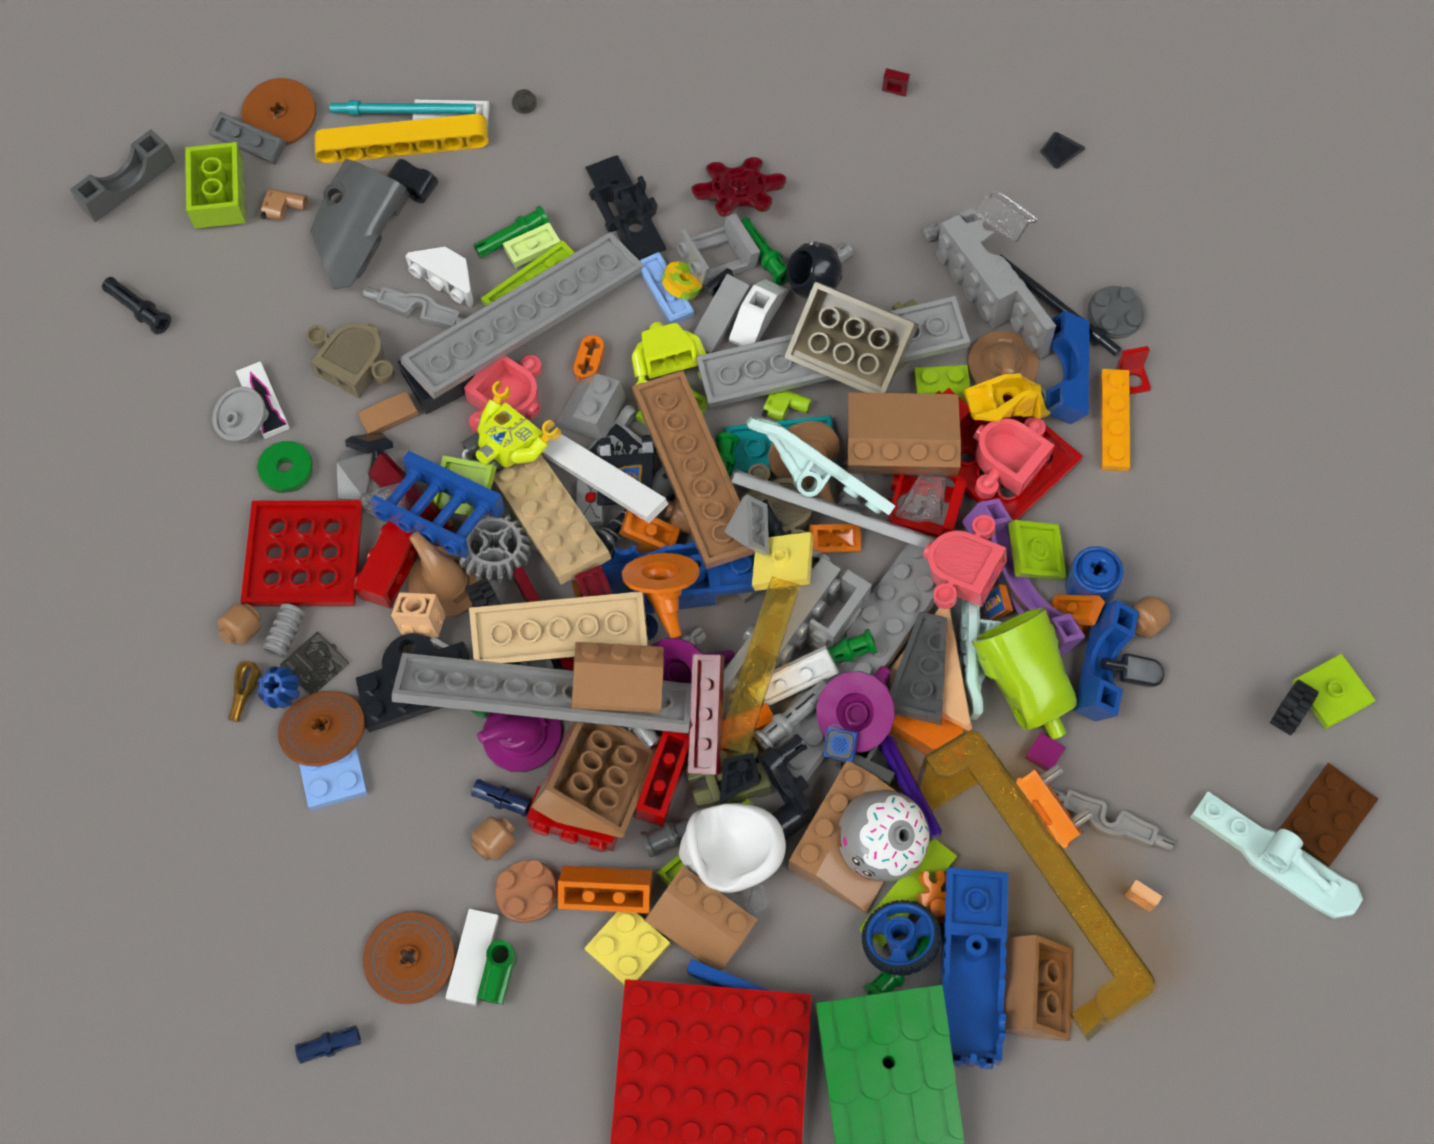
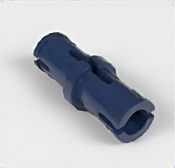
M481 779L476 780L471 791V796L494 804V808L499 810L505 808L523 817L528 815L532 804V799L512 793L505 786L499 788Z
M357 1025L333 1033L324 1032L321 1034V1037L296 1044L295 1052L300 1064L319 1057L327 1056L329 1058L335 1056V1052L361 1045V1035Z

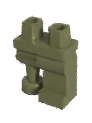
M754 740L745 742L743 744L744 749L726 753L721 749L719 775L688 773V764L684 766L689 783L704 779L707 786L692 791L697 808L722 805L720 803V791L724 759L754 753L760 783L726 801L725 804L738 803L756 796L761 798L771 795V785L765 770L757 758L759 751Z

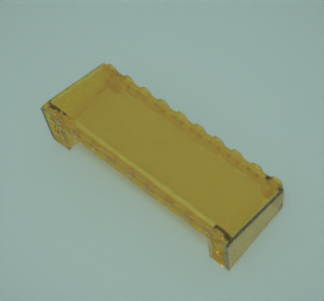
M966 731L924 757L917 783L932 812L979 784L1114 976L1112 980L1098 989L1094 999L1070 1014L1086 1040L1090 1041L1152 1000L1159 989L1156 977L986 739L978 732Z

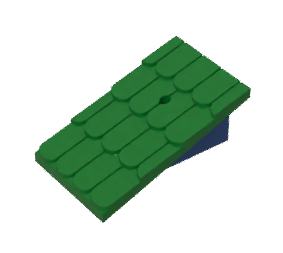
M942 984L816 1003L834 1144H964ZM883 1062L888 1063L892 1068H885Z

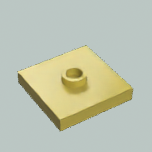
M806 532L769 537V554L764 556L755 551L752 578L754 590L810 584L814 539L812 533Z

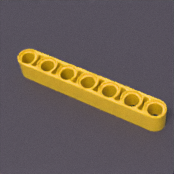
M480 114L321 129L314 134L315 158L321 163L343 162L345 159L357 161L482 148L488 144L487 119Z

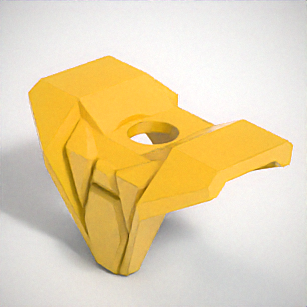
M1021 373L1004 374L964 390V395L974 420L999 422L1002 418L1011 416H1032L1039 420L1050 414V411L1046 409L1041 394V385L1023 377ZM1003 395H1011L1013 398L1005 403Z

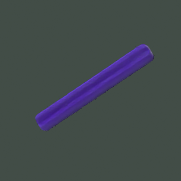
M888 735L879 744V748L891 771L895 772L894 777L903 794L912 799L924 813L929 826L930 840H934L941 836L942 829L894 738Z

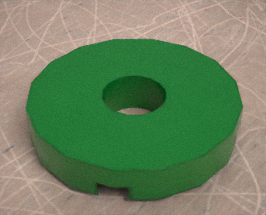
M281 441L272 444L263 451L258 460L257 470L261 481L268 489L277 493H284L283 491L293 492L307 484L312 476L313 462L304 446L294 441ZM283 463L292 464L289 471H279V467Z

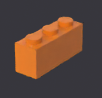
M563 866L558 880V909L649 913L652 900L653 870Z

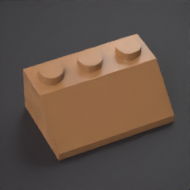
M575 642L571 708L661 713L663 647Z
M682 866L645 919V922L703 964L722 971L758 919L719 891L707 887L698 876Z
M1038 935L1008 937L1005 947L1007 948V956L1005 959L1006 974L1004 975V979H1006L1003 1012L1006 1014L1005 1032L1021 1037L1070 1041L1072 948Z

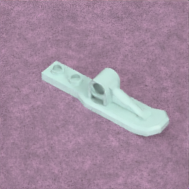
M751 416L747 420L746 424L749 429L766 434L780 453V458L792 475L795 488L806 497L817 495L832 475L845 484L843 490L855 499L860 495L868 500L865 505L878 515L881 511L889 515L894 509L895 505L780 424ZM806 476H813V485L808 489L802 488V479Z
M962 599L959 658L970 719L977 720L983 713L981 684L986 675L977 659L978 654L971 641L1002 622L980 619V606Z
M1210 792L1205 794L1190 818L1239 850L1255 869L1314 909L1333 919L1352 916L1363 901L1357 883L1339 875L1301 849L1303 841L1289 830L1279 829L1275 832L1262 828Z

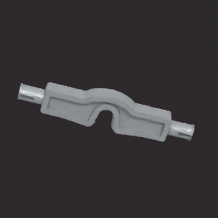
M368 286L363 290V297L376 300L378 307L392 311L405 318L410 317L416 308L422 307L420 320L427 325L448 329L465 319L461 317L459 311L439 305L431 297L422 293L405 294L387 287H382L381 291Z
M1052 788L1072 816L1075 817L1086 808L1091 809L1090 812L1079 819H1083L1093 812L1094 816L1086 822L1100 835L1108 838L1123 837L1146 848H1151L1154 844L1171 852L1175 840L1158 834L1159 828L1145 822L1127 811H1120L1115 818V822L1109 823L1105 820L1107 804L1104 801L1082 795L1073 790H1068L1067 794Z

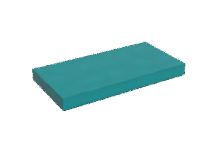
M831 415L773 421L786 429L805 421L822 422L833 429ZM747 424L724 427V432L735 434L740 439V443L736 446L735 450L736 464L730 471L731 476L736 469L748 473L749 468L757 463L766 465L770 470V475L774 474L769 467L768 453L773 442L766 434L749 429ZM838 455L836 461L834 462L837 465H839Z

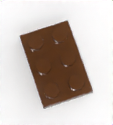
M1328 763L1279 829H1286L1296 834L1303 841L1301 849L1329 867L1378 801V798Z

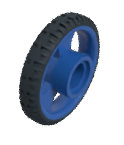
M909 900L891 901L892 903L888 902L883 904L882 907H878L865 922L862 930L863 950L871 964L880 971L890 975L894 974L895 976H902V974L904 976L911 975L913 972L917 973L922 968H926L934 960L936 954H938L942 939L940 925L934 914L918 902H909ZM899 913H909L920 917L914 924L910 919L902 916L888 920V917ZM874 934L885 935L889 950L892 953L887 960L882 958L874 949ZM900 935H907L903 940H896ZM922 936L930 937L929 944L924 952L909 961L907 958L914 955L918 950V938Z

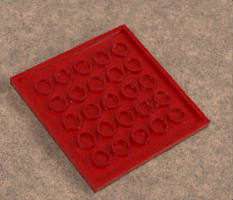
M625 979L610 1144H802L812 994Z

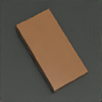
M406 390L357 412L367 434L384 432L418 416V412Z

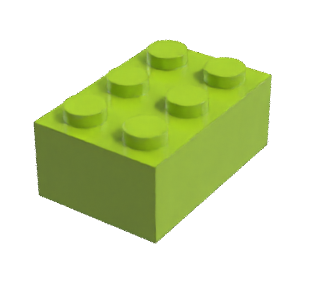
M237 142L185 147L186 211L194 229L246 223L244 159Z

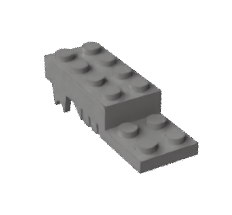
M973 207L960 214H953L950 219L941 223L938 249L936 251L939 262L942 265H946L953 281L960 284L967 300L975 304L982 320L987 321L992 329L1011 321L1013 329L1016 332H1020L1030 351H1034L1039 359L1048 355L1056 325L1004 257L987 252L982 245L994 235V231H987L983 228L985 219L974 221L973 216H975L974 213L976 211Z
M813 549L810 584L792 586L794 592L790 595L783 594L782 596L786 602L772 605L758 625L752 623L746 630L742 638L745 643L724 670L723 709L726 708L729 702L735 703L742 692L740 687L745 680L748 682L752 680L758 667L768 673L793 660L791 655L796 648L801 650L808 640L807 633L809 632L811 619L821 623L825 615L823 613L828 605L832 607L839 597L838 589L841 585V569L832 564L826 554L819 553Z

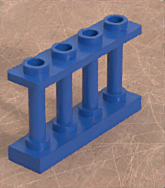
M408 451L403 457L407 473L405 478L387 500L373 495L370 499L374 514L382 521H390L398 525L404 532H419L431 544L435 543L443 547L449 554L459 555L466 559L470 554L466 538L482 517L489 514L499 519L504 512L501 494ZM421 481L429 485L409 511L397 506L415 482ZM444 492L452 496L433 522L419 517L438 493ZM467 503L475 507L474 511L455 534L442 528L461 504Z

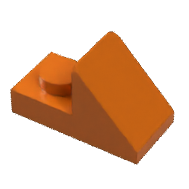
M627 510L619 534L638 542L637 550L639 552H654L666 545L668 547L676 544L680 528L656 517L648 523Z
M1055 595L1051 606L1064 615L1071 613L1085 636L1090 625H1095L1105 601L1099 595Z

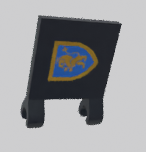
M650 434L642 436L643 453L614 455V445L611 443V438L600 439L601 459L653 490L656 448ZM597 491L598 506L618 505V503Z

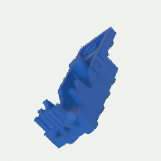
M695 542L684 545L674 544L668 547L666 545L654 552L639 553L635 546H631V548L626 550L614 548L611 559L601 564L612 593L620 594L639 592L630 589L623 583L622 570L625 565L634 559L659 553L679 554L691 558L698 564L700 575L696 582L682 589V594L679 596V609L716 605V596L755 592L752 586L755 554L706 570ZM644 594L645 613H654L655 610Z
M947 868L944 931L941 935L939 985L942 984L954 1067L966 1064V1066L972 1067L978 1065L981 1069H993L994 1064L999 1065L1002 1062L1003 1043L1006 1037V1014L1003 1012L1006 979H1004L1006 974L1005 959L1007 956V948H1005L1007 943L1008 914L1007 872Z

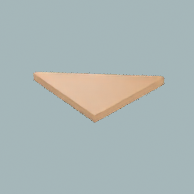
M939 608L934 615L947 618L942 717L971 731L972 724L952 622L951 608ZM904 652L889 669L891 671L889 675L890 689Z

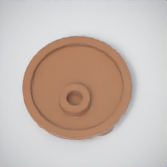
M538 860L515 863L497 877L495 888L497 906L507 918L513 921L528 923L539 920L551 911L557 901L558 883L556 877L547 866L541 864Z

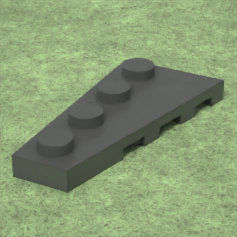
M919 611L890 689V694L894 699L896 715L942 726L947 637L946 617Z

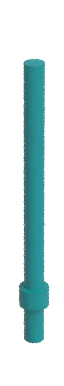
M349 100L348 103H330V112L349 113L350 116H361L362 113L476 114V104L361 103L360 100Z

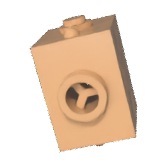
M399 593L391 616L401 635L418 633L426 637H439L446 613L436 594Z

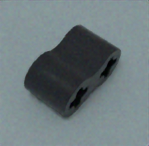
M398 159L386 175L406 187L410 194L409 197L418 203H424L438 184L437 178L430 171L419 169L403 159Z

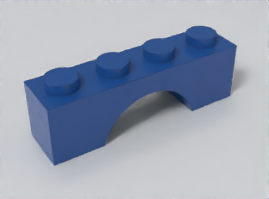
M1063 311L1051 319L1055 323L1056 328L1050 346L1062 364L1063 379L1062 382L1046 391V409L1050 411L1049 416L1072 424L1089 414V321Z
M1118 600L1104 604L1095 625H1091L1076 694L1077 705L1073 708V711L1095 722L1118 716L1123 689L1115 685L1113 671L1102 669L1100 663L1102 658L1116 660L1125 644L1134 637L1139 611Z

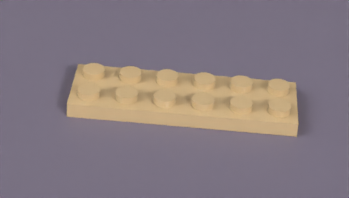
M542 454L533 462L514 464L495 473L494 484L560 585L575 578L574 575L599 566L611 559L608 549Z
M642 592L469 608L473 659L475 661L509 663L574 657L575 642L648 646L644 593Z

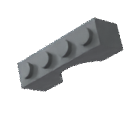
M151 129L131 144L130 155L117 172L106 177H95L90 174L72 187L70 191L79 207L96 222L174 164L175 160L167 143Z

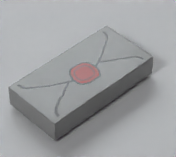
M577 478L576 505L591 526L604 525L605 505H597V490Z

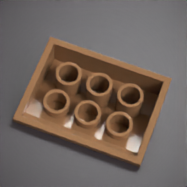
M848 392V473L958 475L961 464L958 394Z
M572 721L531 807L558 823L622 838L640 798L657 747L647 750L635 734L621 726Z
M846 761L790 857L788 870L867 914L884 881L864 879L849 868L839 848L842 847L841 826H839V822L845 808L857 796L872 791L895 790L874 774L852 762Z

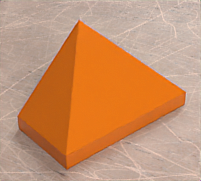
M855 524L810 525V532L814 538L813 549L817 552L861 551L860 526Z

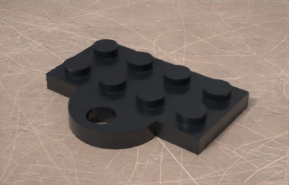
M418 633L405 634L392 641L383 654L382 669L356 677L361 708L365 719V728L372 732L443 708L392 702V691L402 651L406 645L415 644L414 650L410 654L470 660L466 644L462 641L437 649L428 637Z

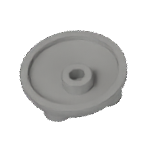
M236 387L223 394L216 403L212 417L213 426L218 435L225 440L246 443L260 430L263 423L267 420L269 412L265 407L263 398L257 391L249 387Z

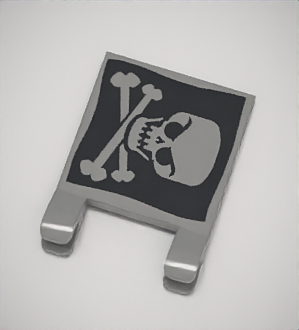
M626 405L606 436L611 438V443L614 445V455L643 453L642 439L626 427L636 420V410L631 405ZM596 439L587 450L600 457V440Z

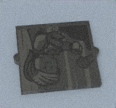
M317 631L286 658L280 666L291 669L294 675L299 677L300 686L309 695L317 693L342 671L349 662L336 650L335 644H330Z

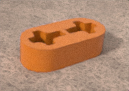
M588 335L580 343L573 367L574 376L578 382L596 373L599 374L605 353L604 342L599 336ZM596 345L597 348H594L592 356L589 355L588 348ZM586 364H589L590 371L582 374L581 371H584Z

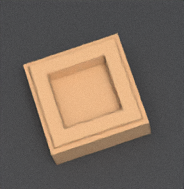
M1138 880L1133 882L1125 894L1126 898L1148 912H1152L1163 897Z

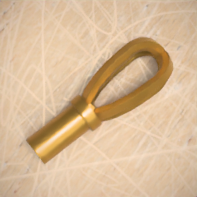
M242 661L236 668L234 676L235 694L233 695L234 700L228 717L230 721L240 722L245 702H247L248 697L258 682L260 670L254 662ZM247 667H252L247 685L241 694L245 670Z

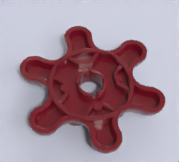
M757 157L746 159L742 166L737 168L726 167L721 162H712L707 165L706 171L713 180L695 184L691 190L697 200H718L715 203V210L722 217L730 216L734 209L740 206H752L757 211L766 212L770 209L773 202L771 196L765 193L783 189L786 183V176L780 173L762 174L760 170L763 163Z

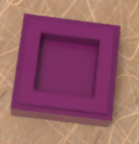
M1040 732L1025 759L1048 771L1056 765L1066 747Z

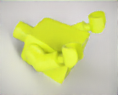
M661 322L653 323L649 330L641 333L642 342L637 343L632 354L634 376L638 378L636 385L647 382L645 376L651 379L698 366L696 356L706 354L700 338L687 330H683L678 323L663 325Z

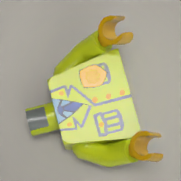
M497 381L492 387L495 396L493 400L489 399L480 417L477 429L480 449L476 451V457L484 465L494 459L503 467L533 462L548 447L549 440L560 438L561 430L557 427L553 432L549 433L555 423L552 420H547L542 425L541 431L506 402L501 405V400H506L510 397L511 390L507 386L505 392L499 394L498 390L502 383Z

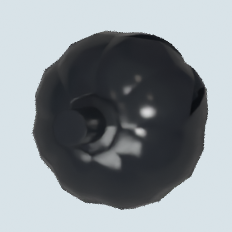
M810 241L807 244H802L791 254L786 267V275L791 289L800 297L808 299L815 282L823 283L834 289L837 288L842 280V264L838 253L832 246L818 241Z

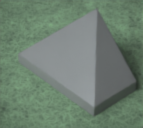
M345 450L337 461L338 500L367 501L370 481L368 473L372 467L373 453L366 454L360 451Z
M745 495L724 532L745 547L764 556L769 554L767 504L749 495Z

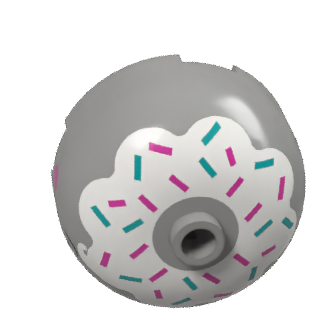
M890 790L866 792L853 799L841 816L839 826H841L842 847H839L840 852L849 868L860 877L874 881H896L910 875L924 860L929 847V826L921 808L908 796Z

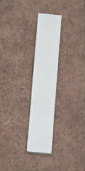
M562 434L557 440H549L548 447L541 453L542 456L648 523L668 505L665 497Z

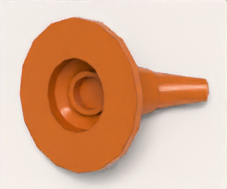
M671 553L649 554L636 558L626 564L622 570L623 583L630 589L645 594L670 638L682 636L677 612L679 610V596L682 594V589L696 582L699 577L698 564L689 557Z

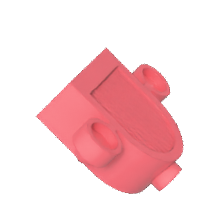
M504 356L478 372L464 387L466 400L480 410L473 413L469 418L470 428L474 434L477 432L484 408L489 399L493 400L495 396L492 387L497 381L502 383L498 390L499 394L504 393L507 386L511 390L510 397L506 400H501V405L506 402L527 420L530 418L534 419L539 414L541 405L539 404L535 378L541 374L542 366L537 356H525L520 361V365Z
M1030 417L1022 424L1019 421L1005 418L999 422L992 421L986 426L982 424L973 436L978 441L976 460L981 470L986 473L981 475L976 482L975 491L979 497L984 499L994 497L999 486L998 482L1019 496L1051 457L1054 444L1043 438L1046 425L1042 419L1038 420Z
M988 515L976 517L972 523L973 534L965 531H951L939 536L933 543L929 542L927 544L923 558L928 559L930 575L937 586L933 596L934 602L939 608H952L957 602V597L980 607L983 606L1007 562L1006 547L988 541L996 532L995 521L992 517Z

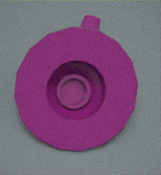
M664 638L651 645L663 647V681L692 684L693 654L724 655V665L730 663L735 656L732 650L703 653L693 643L681 638Z
M880 666L874 675L861 671L845 672L829 681L821 691L816 707L817 722L825 738L827 728L834 726L859 731L856 752L868 751L882 743L891 732L895 719L894 699L886 686L891 672L888 668Z
M491 712L483 726V730L477 733V738L483 743L487 756L496 766L510 772H529L542 767L554 757L561 743L562 727L558 719Z

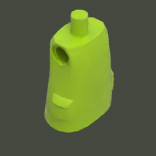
M1038 607L1021 613L975 637L971 642L978 654L977 659L984 670V674L995 681L1023 730H1031L1044 725L1051 739H1057L1065 735L1067 732L1060 716L1075 708L1077 699L1066 674L1058 648V639L1053 624L1050 623L1046 608Z

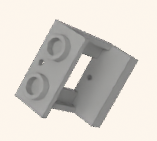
M736 213L726 217L724 227L700 235L689 237L685 229L681 230L680 239L677 244L680 256L685 258L692 275L697 277L701 285L708 283L726 268L731 269L733 275L755 268L760 254V250ZM729 242L739 259L709 269L699 251Z
M850 570L846 571L841 578L838 599L845 604L828 628L814 619H811L809 623L807 643L810 644L809 646L813 651L823 646L829 648L840 643L839 641L842 640L868 604L872 587L871 583Z

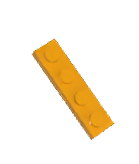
M1102 369L1100 374L1101 470L1128 472L1130 468L1129 370Z

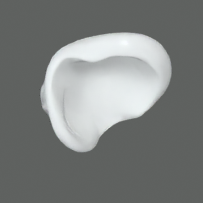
M744 803L717 805L696 811L691 815L681 840L679 857L685 868L698 876L707 887L720 893L738 892L763 882L777 871L785 856V835L778 820L763 808Z

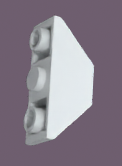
M447 247L407 253L405 257L408 270L414 277L418 279L423 278L437 291L443 290L459 304L464 303L469 307L473 306L472 288L465 258Z
M766 279L754 284L741 304L729 337V342L738 346L759 342L787 296L789 289Z

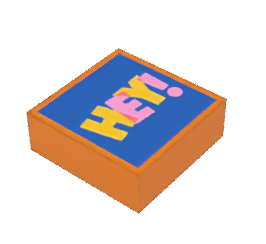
M999 584L991 589L983 604L986 620L997 621L1013 611L1006 585Z

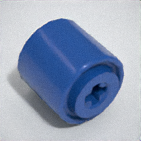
M1100 546L1088 547L1080 551L1075 557L1066 578L1065 588L1067 595H1099L1105 601L1104 604L1109 603L1113 599L1124 574L1121 560L1110 549Z

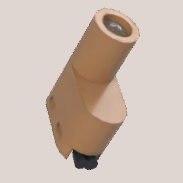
M269 188L261 207V211H263L261 218L283 221L288 208L306 210L308 196Z

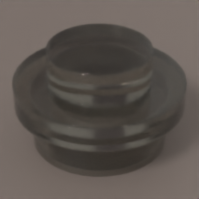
M521 89L514 94L512 106L519 113H530L536 108L537 99L531 91Z

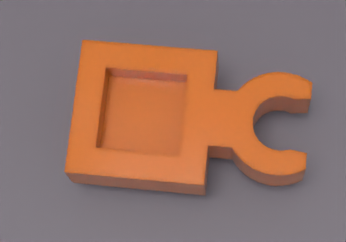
M943 870L935 871L934 882L929 881L928 871L920 872L919 881L925 888V893H917V901L934 914L938 923H944L945 891L941 892V886L945 881Z

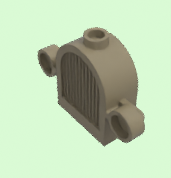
M349 323L338 328L330 337L326 328L321 325H314L306 332L309 345L315 349H320L311 361L316 376L360 399L374 379L377 383L387 384L394 379L395 372L392 364L385 360V352L379 337L381 331L373 324Z
M757 463L749 468L748 474L770 481V470L766 465ZM779 478L771 481L797 490L792 478ZM801 482V487L804 489H808V487ZM755 490L739 497L740 502L745 495L760 501L767 499L778 521L781 520L784 524L782 528L786 535L806 533L813 519V510Z

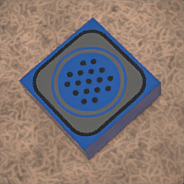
M829 726L827 728L823 756L853 762L859 731Z

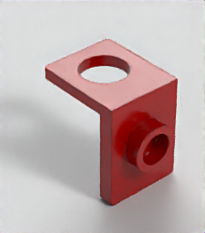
M1149 346L1122 351L1116 370H1129V376L1136 375L1142 381V384L1138 387L1129 385V395L1151 390L1144 369V364L1150 352Z

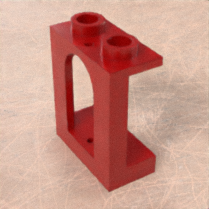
M895 474L891 485V490L895 491L893 499L887 498L895 507L888 515L887 521L934 538L954 531L967 482L956 480L953 488L904 474ZM906 494H916L949 503L944 524L940 525L903 514L897 506L899 498Z

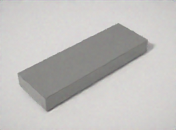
M729 274L725 276L693 333L700 338L705 352L708 354L716 351L751 289L749 284Z

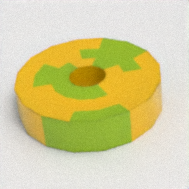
M671 262L666 266L661 276L664 288L671 295L679 299H694L698 296L703 286L697 277L692 275L689 264L685 262Z

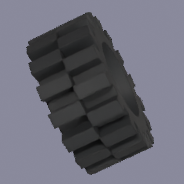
M487 578L465 588L473 607L501 605Z
M1298 679L1276 710L1270 724L1291 736L1310 710L1319 691Z

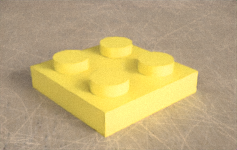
M616 912L584 949L624 985L625 979L640 980L667 950L670 942L637 913Z

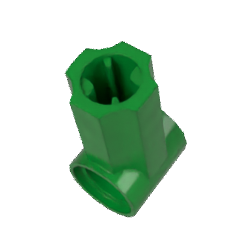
M496 940L486 950L487 960L477 999L488 1003L504 1005L511 973L517 963V953L507 941ZM501 949L509 950V957L505 962H495L496 952Z

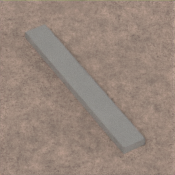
M737 469L733 471L731 476L732 483L922 548H926L929 542L933 543L937 539L815 496L806 497L798 490Z

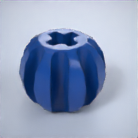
M274 666L266 669L265 676H260L257 682L260 684L259 689H257L258 697L264 700L266 706L273 709L291 706L292 699H298L300 694L297 691L298 686L301 685L299 677L294 675V672L285 666H280L279 668Z

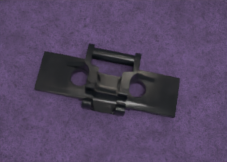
M618 155L586 166L585 169L595 187L589 192L591 200L596 202L606 222L605 227L607 231H616L625 247L638 260L665 251L666 246L651 219L656 214L658 205L654 197L648 199L645 193L646 182L643 176H639L637 178L638 182L633 185ZM609 202H614L620 215L614 217L608 205ZM632 224H640L643 227L639 232L629 230Z

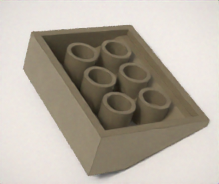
M815 282L784 358L865 393H887L910 347L919 324L823 283Z

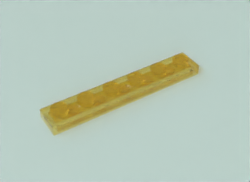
M771 576L722 730V747L748 754L801 587L799 584Z

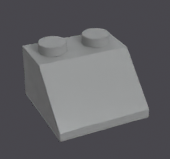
M597 373L580 380L556 421V426L597 440L606 438L627 399L621 382Z

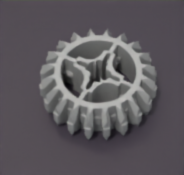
M488 514L484 515V519L479 521L466 538L469 556L465 559L456 555L462 569L466 568L468 577L475 574L477 581L487 578L491 583L492 579H497L499 584H501L503 577L512 581L513 570L521 566L527 567L528 558L531 556V539L527 536L524 528H520L519 520L511 522L510 515H507L504 519L500 516L498 519L490 517ZM510 541L516 547L513 554L508 551V543ZM475 542L479 544V553L477 555L471 550Z

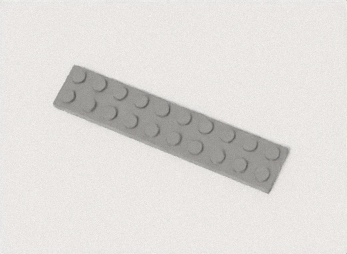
M610 232L401 356V364L435 399L640 274L644 265Z
M956 296L889 311L919 324L902 363L970 347V339ZM793 334L696 356L709 408L819 383L833 378L784 358Z
M910 543L906 545L871 593L868 604L844 636L850 639L864 634L866 629H870L878 653L873 654L871 652L859 656L851 663L846 660L835 663L839 673L823 680L828 684L830 680L845 672L861 671L874 675L880 666L886 668L890 666L910 638L919 611L928 613L935 603L933 592L937 586L931 578L928 559L923 558L925 548ZM815 685L800 691L787 709H789L794 703H796ZM816 708L793 728L794 731L790 737L785 736L774 746L777 749L796 733L804 740L802 744L805 743L807 745V750L789 761L787 767L795 779L802 775L806 782L825 757L823 755L826 738L818 725ZM761 745L758 748L759 754L765 750Z
M402 653L392 691V702L688 733L692 684L663 681L661 713L571 708L573 671Z

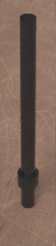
M1004 257L1013 271L1024 281L1026 287L1059 313L1067 311L1081 317ZM1089 323V340L1096 346L1101 345L1112 355L1116 356L1120 352L1121 347L1109 339L1104 330L1100 327L1095 328Z

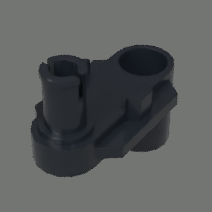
M797 733L777 749L769 746L757 755L760 764L785 803L772 813L783 829L785 841L811 822L815 816L813 808L803 794V791L809 787L808 783L802 775L795 779L787 767L789 761L807 750V745L805 743L802 744L804 740Z

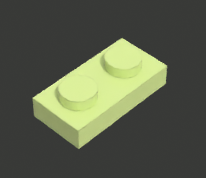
M546 223L503 243V246L514 267L517 268L541 256L558 244L560 239L550 223Z

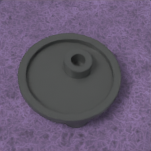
M1109 286L1100 289L1093 295L1088 305V317L1095 328L1100 327L1107 333V337L1121 339L1132 335L1138 330L1143 321V307L1131 287Z

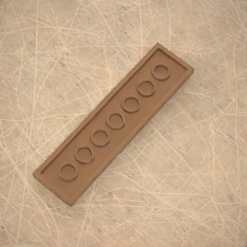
M684 371L632 386L635 400L706 570L755 554L754 550L745 547L724 532L740 504V500Z

